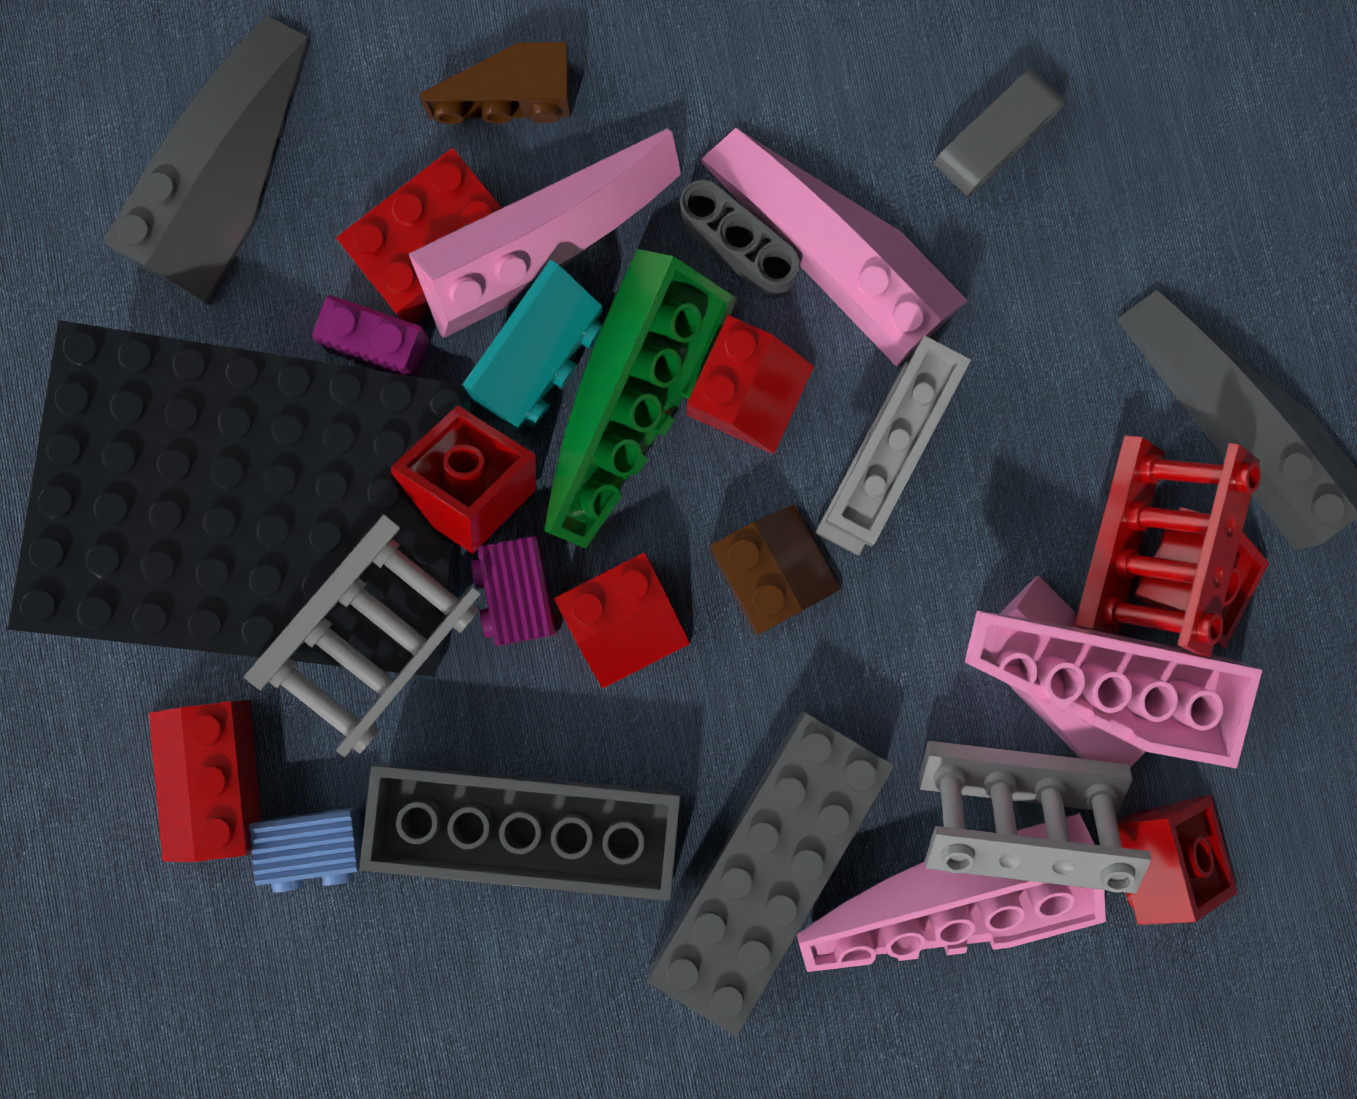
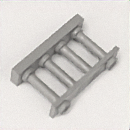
M924 335L910 362L904 363L822 518L815 532L817 535L857 556L860 555L865 544L871 547L875 545L971 359Z
M385 515L380 518L243 677L260 691L269 683L275 688L282 685L346 736L336 748V751L343 757L351 749L360 754L380 730L373 724L374 721L449 631L454 628L461 633L479 611L473 605V602L480 593L473 587L459 600L397 549L400 544L393 538L399 532L400 527ZM372 563H375L379 568L383 565L388 567L446 615L428 639L423 637L364 589L366 583L360 579V576ZM338 602L346 608L351 604L413 654V657L394 679L330 629L332 623L325 617ZM304 642L311 648L315 644L380 695L360 720L295 669L298 664L291 657Z
M928 741L919 772L920 790L941 792L944 827L935 826L925 858V869L1136 894L1152 859L1150 851L1122 847L1115 813H1119L1132 782L1129 764ZM962 795L992 799L996 833L965 829ZM1013 801L1042 804L1048 839L1018 836ZM1064 807L1093 810L1100 845L1070 842Z

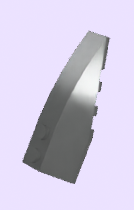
M268 15L261 20L210 77L181 115L152 158L104 238L103 243L125 260L206 304L209 303L256 224L260 211L258 201L264 183L268 184L273 167L270 163L276 141L277 139L281 140L285 127L284 114L289 98L294 97L310 43L307 36Z
M1158 290L1116 319L1224 460L1229 443L1240 444L1260 460L1261 480L1258 489L1252 496L1294 551L1322 545L1357 519V468L1312 412Z

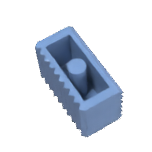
M360 806L264 819L249 824L250 842L252 844L251 852L253 854L252 862L254 864L253 872L255 874L254 882L256 886L272 884L274 893L303 888V879L322 877L324 886L337 885L354 881L353 872L359 871L363 842Z

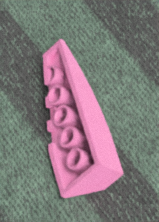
M667 128L409 253L440 335L445 338L523 299L550 259L564 268L596 241L616 229L652 201L681 175L672 131Z
M735 128L701 159V163L745 209L792 246L798 254L801 268L896 367L917 349L924 335L930 337L967 303L968 300L901 231L741 130Z
M978 610L965 658V663L1146 752L1236 769L1262 674V669L1227 657L1211 654V657L1207 658L1183 648Z
M1080 814L1066 817L1070 842L1095 845ZM1045 822L1017 830L1018 836L1048 839ZM924 861L887 878L841 904L798 933L797 938L807 972L870 965L876 959V955L888 954L897 958L898 961L918 959L919 952L922 949L944 947L947 955L962 954L967 952V944L989 941L993 950L1004 949L1106 922L1105 890L966 873L956 874L948 871L925 869Z

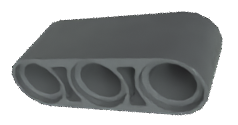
M1031 67L953 139L939 154L933 165L966 198H969L1043 129L1063 108L1067 100Z
M697 180L685 187L680 200V220L686 232L764 296L779 298L789 293L795 284L800 262L798 254L792 246L711 181ZM706 202L714 208V212L709 216L699 217L694 215L689 209L695 203ZM742 232L748 235L751 243L746 247L737 248L730 245L726 238L731 233ZM778 262L786 267L788 275L784 278L774 279L764 272L763 267L768 263Z

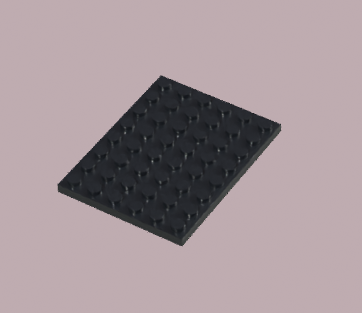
M58 320L7 630L260 658L383 515L400 527L399 532L393 538L400 544L397 549L447 589L453 540L431 525L391 472V466L457 405L470 412L471 397L464 386L459 383ZM372 563L360 576V579L366 583L365 590L426 639L443 621L444 613L385 565L379 568L375 563ZM338 602L325 617L332 623L331 630L382 671L399 673L413 657V654L351 604L346 608ZM304 642L291 657L295 662L344 667L316 644L311 648ZM439 645L414 675L436 676Z

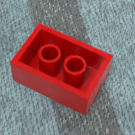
M452 147L339 234L336 239L401 320L414 324L431 310L409 253L502 208Z

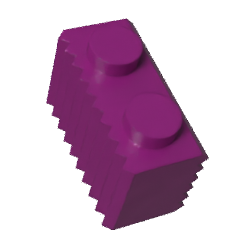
M330 294L325 298L312 332L314 340L329 354L334 353L337 357L343 356L347 361L352 359L356 364L361 362L365 367L370 365L374 370L379 368L383 372L388 371L389 373L415 377L419 375L431 340L421 326Z
M537 536L480 546L478 548L479 559L471 561L476 589L485 588L488 608L480 609L481 624L485 638L494 637L495 646L501 647L558 636L540 539Z

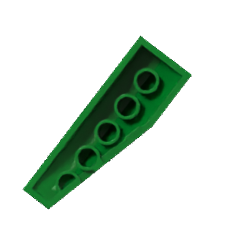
M636 249L596 339L576 394L553 479L544 531L583 548H587L621 499L619 489L626 479L632 474L637 475L648 460L644 454L658 434L665 436L675 420L671 415L683 398H690L727 316L731 315L738 298L674 256Z

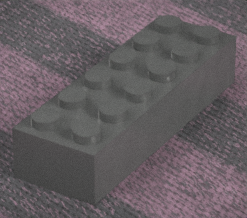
M801 711L650 965L647 982L737 1037L889 777L894 765L808 713Z
M383 762L371 766L359 871L670 901L680 791Z

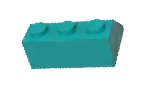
M550 259L462 384L473 402L521 435L528 425L535 429L550 407V404L546 402L555 386L563 389L575 373L578 364L573 362L582 347L585 346L591 349L594 346L603 326L601 322L603 319L602 305L561 266Z

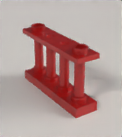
M1124 435L1075 626L1118 635L1119 627L1123 623L1180 633L1178 646L1199 656L1210 658L1213 645L1219 641L1223 631L1221 613L1250 498L1260 484V460L1240 444L1231 443L1228 445L1223 465L1164 460L1165 452L1145 438ZM1162 479L1218 485L1211 514L1151 507L1157 483ZM1148 527L1206 534L1199 562L1192 563L1139 555L1144 531ZM1136 575L1193 583L1186 613L1127 603L1126 600L1132 578Z

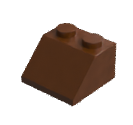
M794 504L756 520L709 546L708 552L754 636L761 634L841 590Z

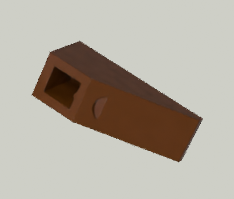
M567 42L516 43L421 92L420 100L428 118L448 125L459 124L463 119H483L492 124H504L514 118H531L534 122L546 124L554 123L559 118H571L570 59Z

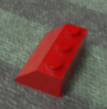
M250 700L227 701L150 712L149 721L162 862H200L251 854L252 844L250 842L249 824L262 820Z

